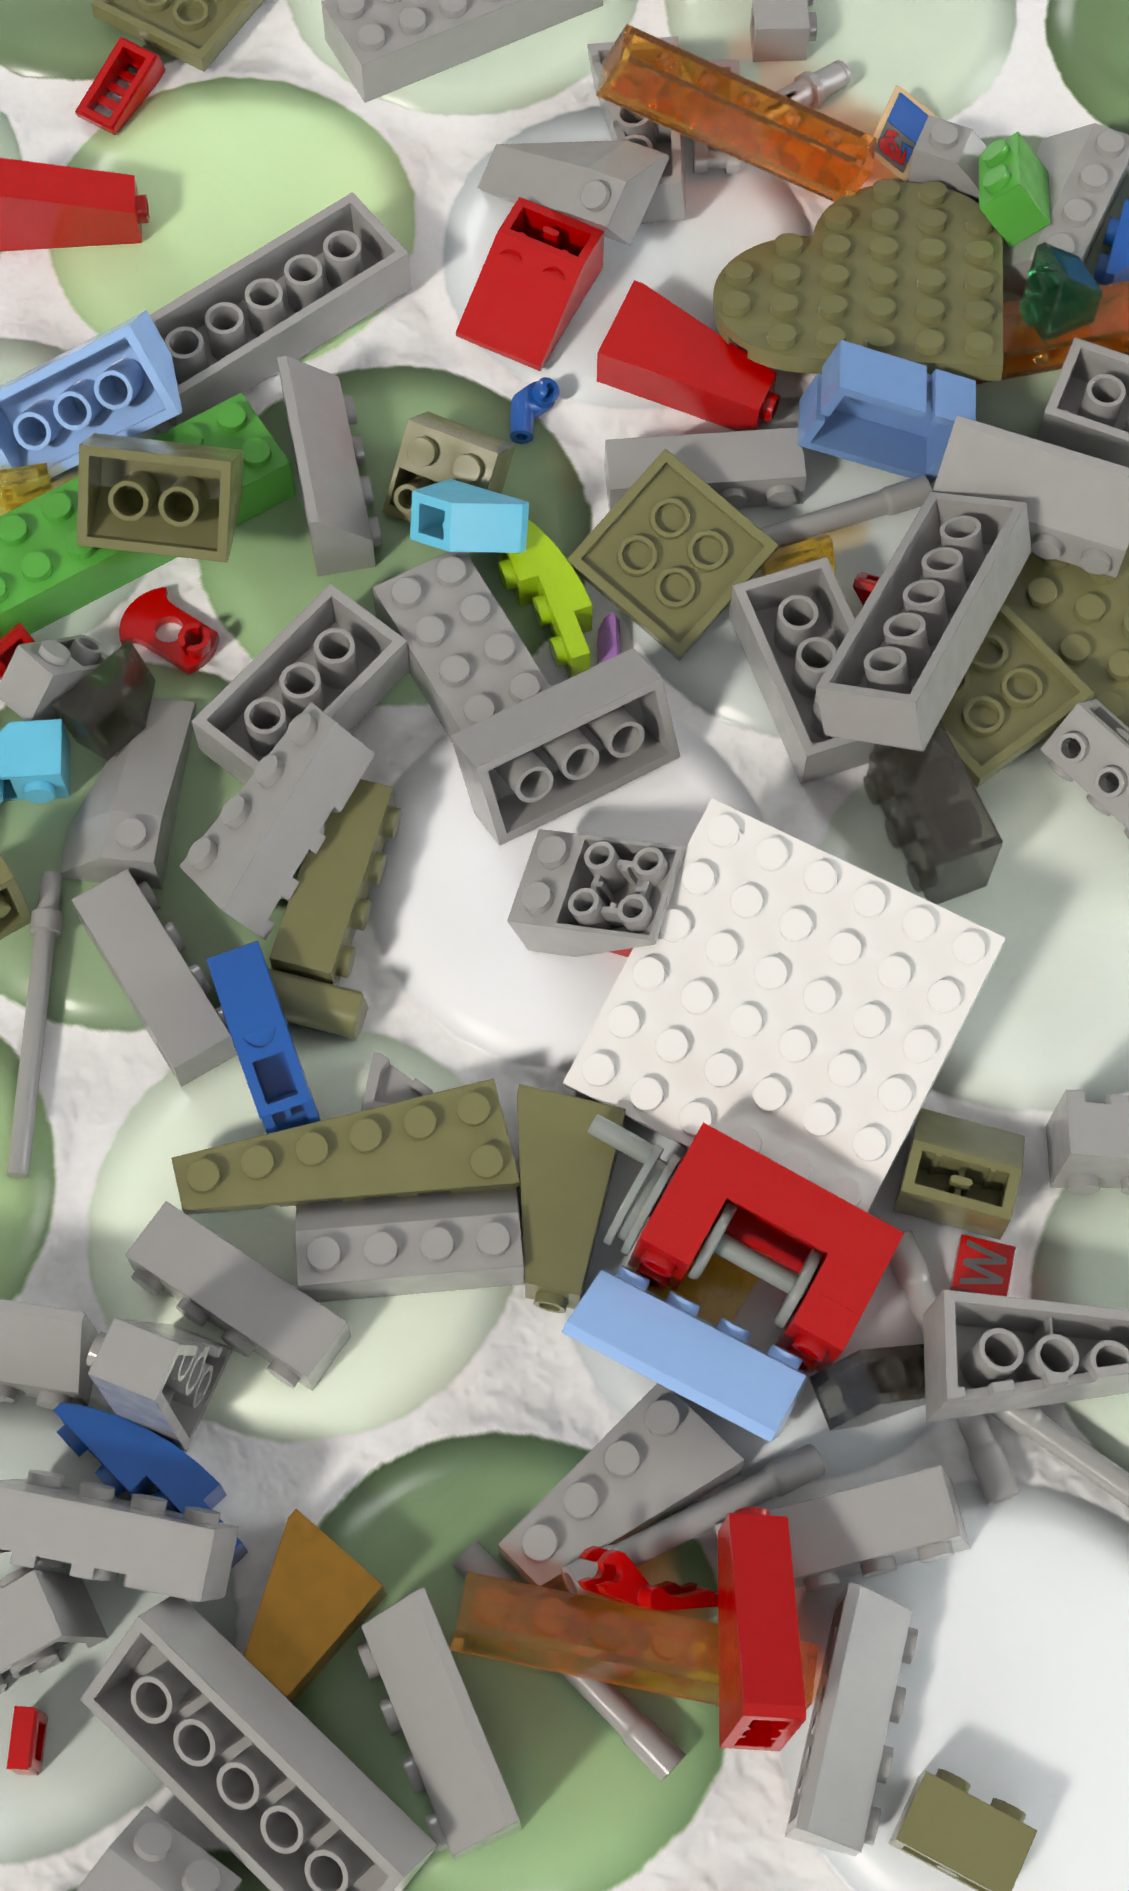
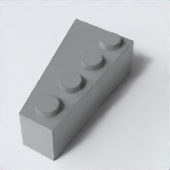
M310 702L305 710L290 722L287 732L269 755H266L258 762L254 773L236 796L226 802L220 816L204 836L191 846L187 857L179 867L223 912L266 940L275 925L268 918L280 898L287 901L290 900L300 883L293 878L295 872L307 853L317 854L326 839L324 835L325 821L331 812L337 813L342 811L375 753L314 703Z
M29 1470L26 1479L0 1480V1553L12 1552L10 1564L28 1568H36V1566L64 1568L65 1563H71L69 1576L88 1580L117 1581L118 1574L125 1575L123 1586L127 1588L196 1602L225 1598L239 1527L219 1522L220 1512L207 1508L186 1506L184 1514L166 1510L168 1500L144 1494H133L132 1500L127 1501L114 1497V1487L93 1482H80L79 1489L62 1485L63 1475L48 1471Z
M23 1567L0 1580V1694L7 1691L5 1678L11 1675L13 1678H19L37 1670L39 1673H42L61 1663L59 1650L73 1643H86L87 1647L91 1648L108 1639L82 1578L69 1576L67 1573Z

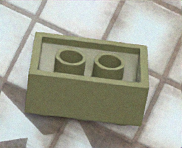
M94 433L79 444L77 545L227 563L241 504L244 450Z

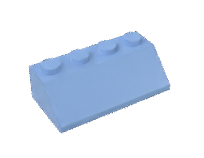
M147 310L0 385V465L17 494L79 465V444L94 433L135 437L182 413L172 355Z
M620 1265L616 1273L610 1270H601L566 1321L561 1331L562 1333L769 1442H772L781 1435L810 1376L809 1373L799 1369L803 1361L802 1358L775 1344L771 1345L768 1352L748 1342L752 1334L750 1331L721 1317L717 1326L697 1316L700 1305L675 1292L670 1291L667 1299L647 1290L651 1280L625 1266Z

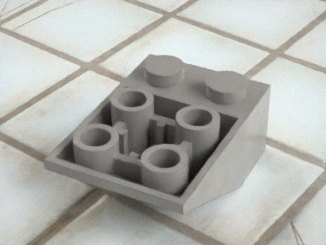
M539 829L507 922L529 951L579 957L655 945L686 849L681 845Z

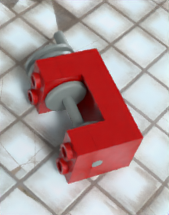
M597 1114L587 1133L644 1164L620 1206L603 1242L611 1246L616 1237L625 1241L620 1252L627 1256L636 1243L627 1265L635 1268V1272L651 1280L649 1286L658 1290H664L667 1286L676 1291L700 1246H703L687 1277L693 1280L699 1279L712 1254L715 1253L784 1291L787 1294L774 1318V1324L783 1329L775 1345L802 1358L803 1361L799 1369L807 1373H813L814 1370H817L823 1374L844 1351L904 1232L704 1122L676 1170L681 1157L673 1154L668 1163L661 1160L660 1157L664 1151L663 1147L657 1144L655 1146Z

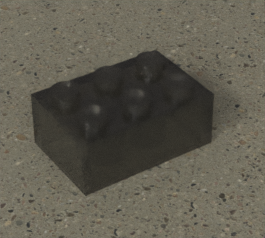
M941 720L924 751L874 744L873 751L869 755L870 763L867 775L863 779L865 791L873 805L879 804L886 817L885 829L890 843L894 848L901 847L908 862L906 870L913 889L917 893L922 891L926 900L937 905L986 887L1003 841Z

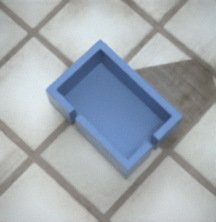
M840 340L822 366V374L817 373L799 399L798 446L911 479L925 475L931 484L938 475L956 416L976 421V381L939 369H935L932 374H928L927 366Z

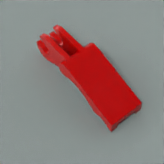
M591 1546L586 1548L579 1557L584 1560L597 1562L598 1570L594 1577H586L577 1581L580 1587L610 1601L660 1611L718 1607V1591L712 1592L705 1588L696 1589L697 1583L688 1582L678 1585L675 1582L664 1581L655 1586L650 1585L624 1552L613 1549L608 1551L601 1547Z

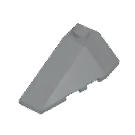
M145 697L68 826L59 868L62 879L102 883L128 869L137 885L146 881L150 888H163L192 734V720L195 718V702Z

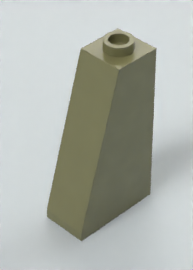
M519 1084L517 1091L525 1298L534 1299L533 1304L540 1309L554 1313H565L567 1308L575 1309L583 1297L619 1151L587 1132L597 1114L624 1128L626 1109Z

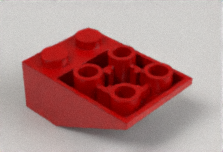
M519 197L497 231L457 327L456 336L541 371L603 268L604 231Z

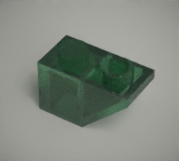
M1044 242L1036 246L1025 290L1020 302V312L1025 323L1029 327H1034L1042 341L1046 342L1093 323L1103 291L1079 256Z

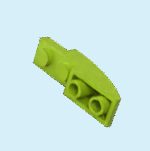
M528 519L526 551L521 553H499L502 560L497 563L499 576L506 591L513 589L520 607L533 603L534 612L540 626L548 624L553 637L548 640L553 661L557 668L564 666L568 677L571 678L590 669L591 653L583 633L592 631L593 605L583 583L570 562L567 561L555 543L536 524Z

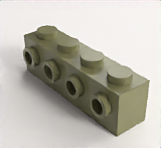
M360 779L342 811L337 813L331 812L325 821L324 835L326 839L317 854L309 852L302 861L296 879L300 883L288 902L269 957L273 970L338 986L341 977L348 978L350 976L356 956V948L352 947L351 944L356 929L364 931L371 911V900H367L371 884L379 885L382 880L387 855L382 853L387 837L392 839L396 837L401 821L402 809L397 808L395 805L393 787Z

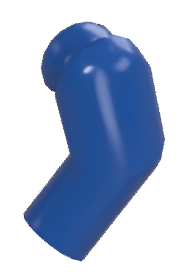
M541 378L527 385L513 396L510 409L511 441L518 444H526L533 440L534 420L552 408L555 401L559 398L560 390L553 379Z

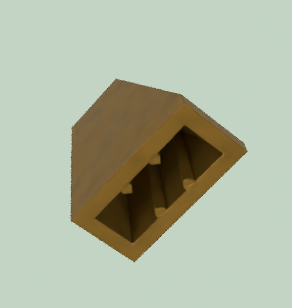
M295 1509L287 1519L243 1656L293 1704L387 1595L384 1586L298 1509Z

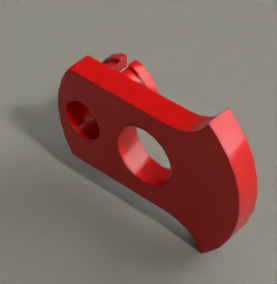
M166 587L153 589L142 594L128 606L121 618L119 627L121 645L140 644L187 674L194 673L204 667L216 652L219 643L218 632L169 602ZM167 623H176L182 627L178 633V639L173 642L159 640L156 637L157 630Z

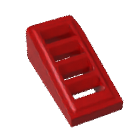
M120 37L75 110L76 115L116 135L165 73L166 69L160 56ZM130 66L139 70L136 76L127 71ZM119 79L130 83L128 89L116 84ZM109 91L122 97L119 103L106 97ZM100 104L114 112L108 118L94 111L95 108Z

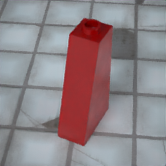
M0 158V252L142 243V224L150 222L147 195H139L135 175Z
M633 281L597 353V382L734 431L760 430L763 421L772 422L780 402V395L774 393L776 372L767 366L748 359V353L733 343L727 344L721 335L645 284Z
M744 1507L737 1509L735 1513H728L718 1531L719 1748L781 1751L806 1720V1700L788 1517L771 1516L769 1510L760 1507Z

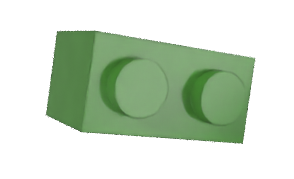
M1019 132L1005 140L999 139L991 143L978 156L979 208L1011 248L1051 224L1048 170Z

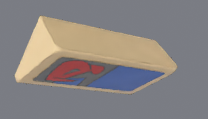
M895 86L866 149L862 173L881 180L890 179L896 182H907L914 147L928 116L936 117V115L899 86Z

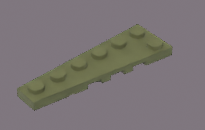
M494 1078L171 1158L182 1211L187 1215L263 1209L266 1206L272 1205L287 1207L309 1205V1202L333 1200L348 1202L360 1201L370 1197L394 1195L397 1197L419 1196V1193L443 1191L458 1193L507 1189L520 1186V1179Z

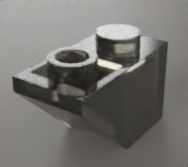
M126 641L52 707L77 743L108 761L146 728L156 680L134 645Z
M924 1344L858 1350L810 1376L809 1379L829 1430L865 1426L925 1405Z

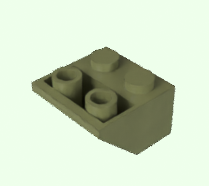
M428 411L412 417L407 421L382 512L411 523L412 491L447 479H453L501 494L516 445Z
M921 1108L914 1123L893 1211L1000 1240L1011 1221L1023 1170L1025 1136Z

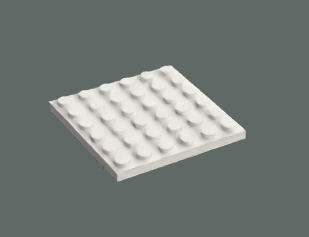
M712 798L685 848V855L656 944L632 949L563 1084L595 1102L625 1108V1117L688 1149L704 1122L869 1213L1005 943L1006 937Z

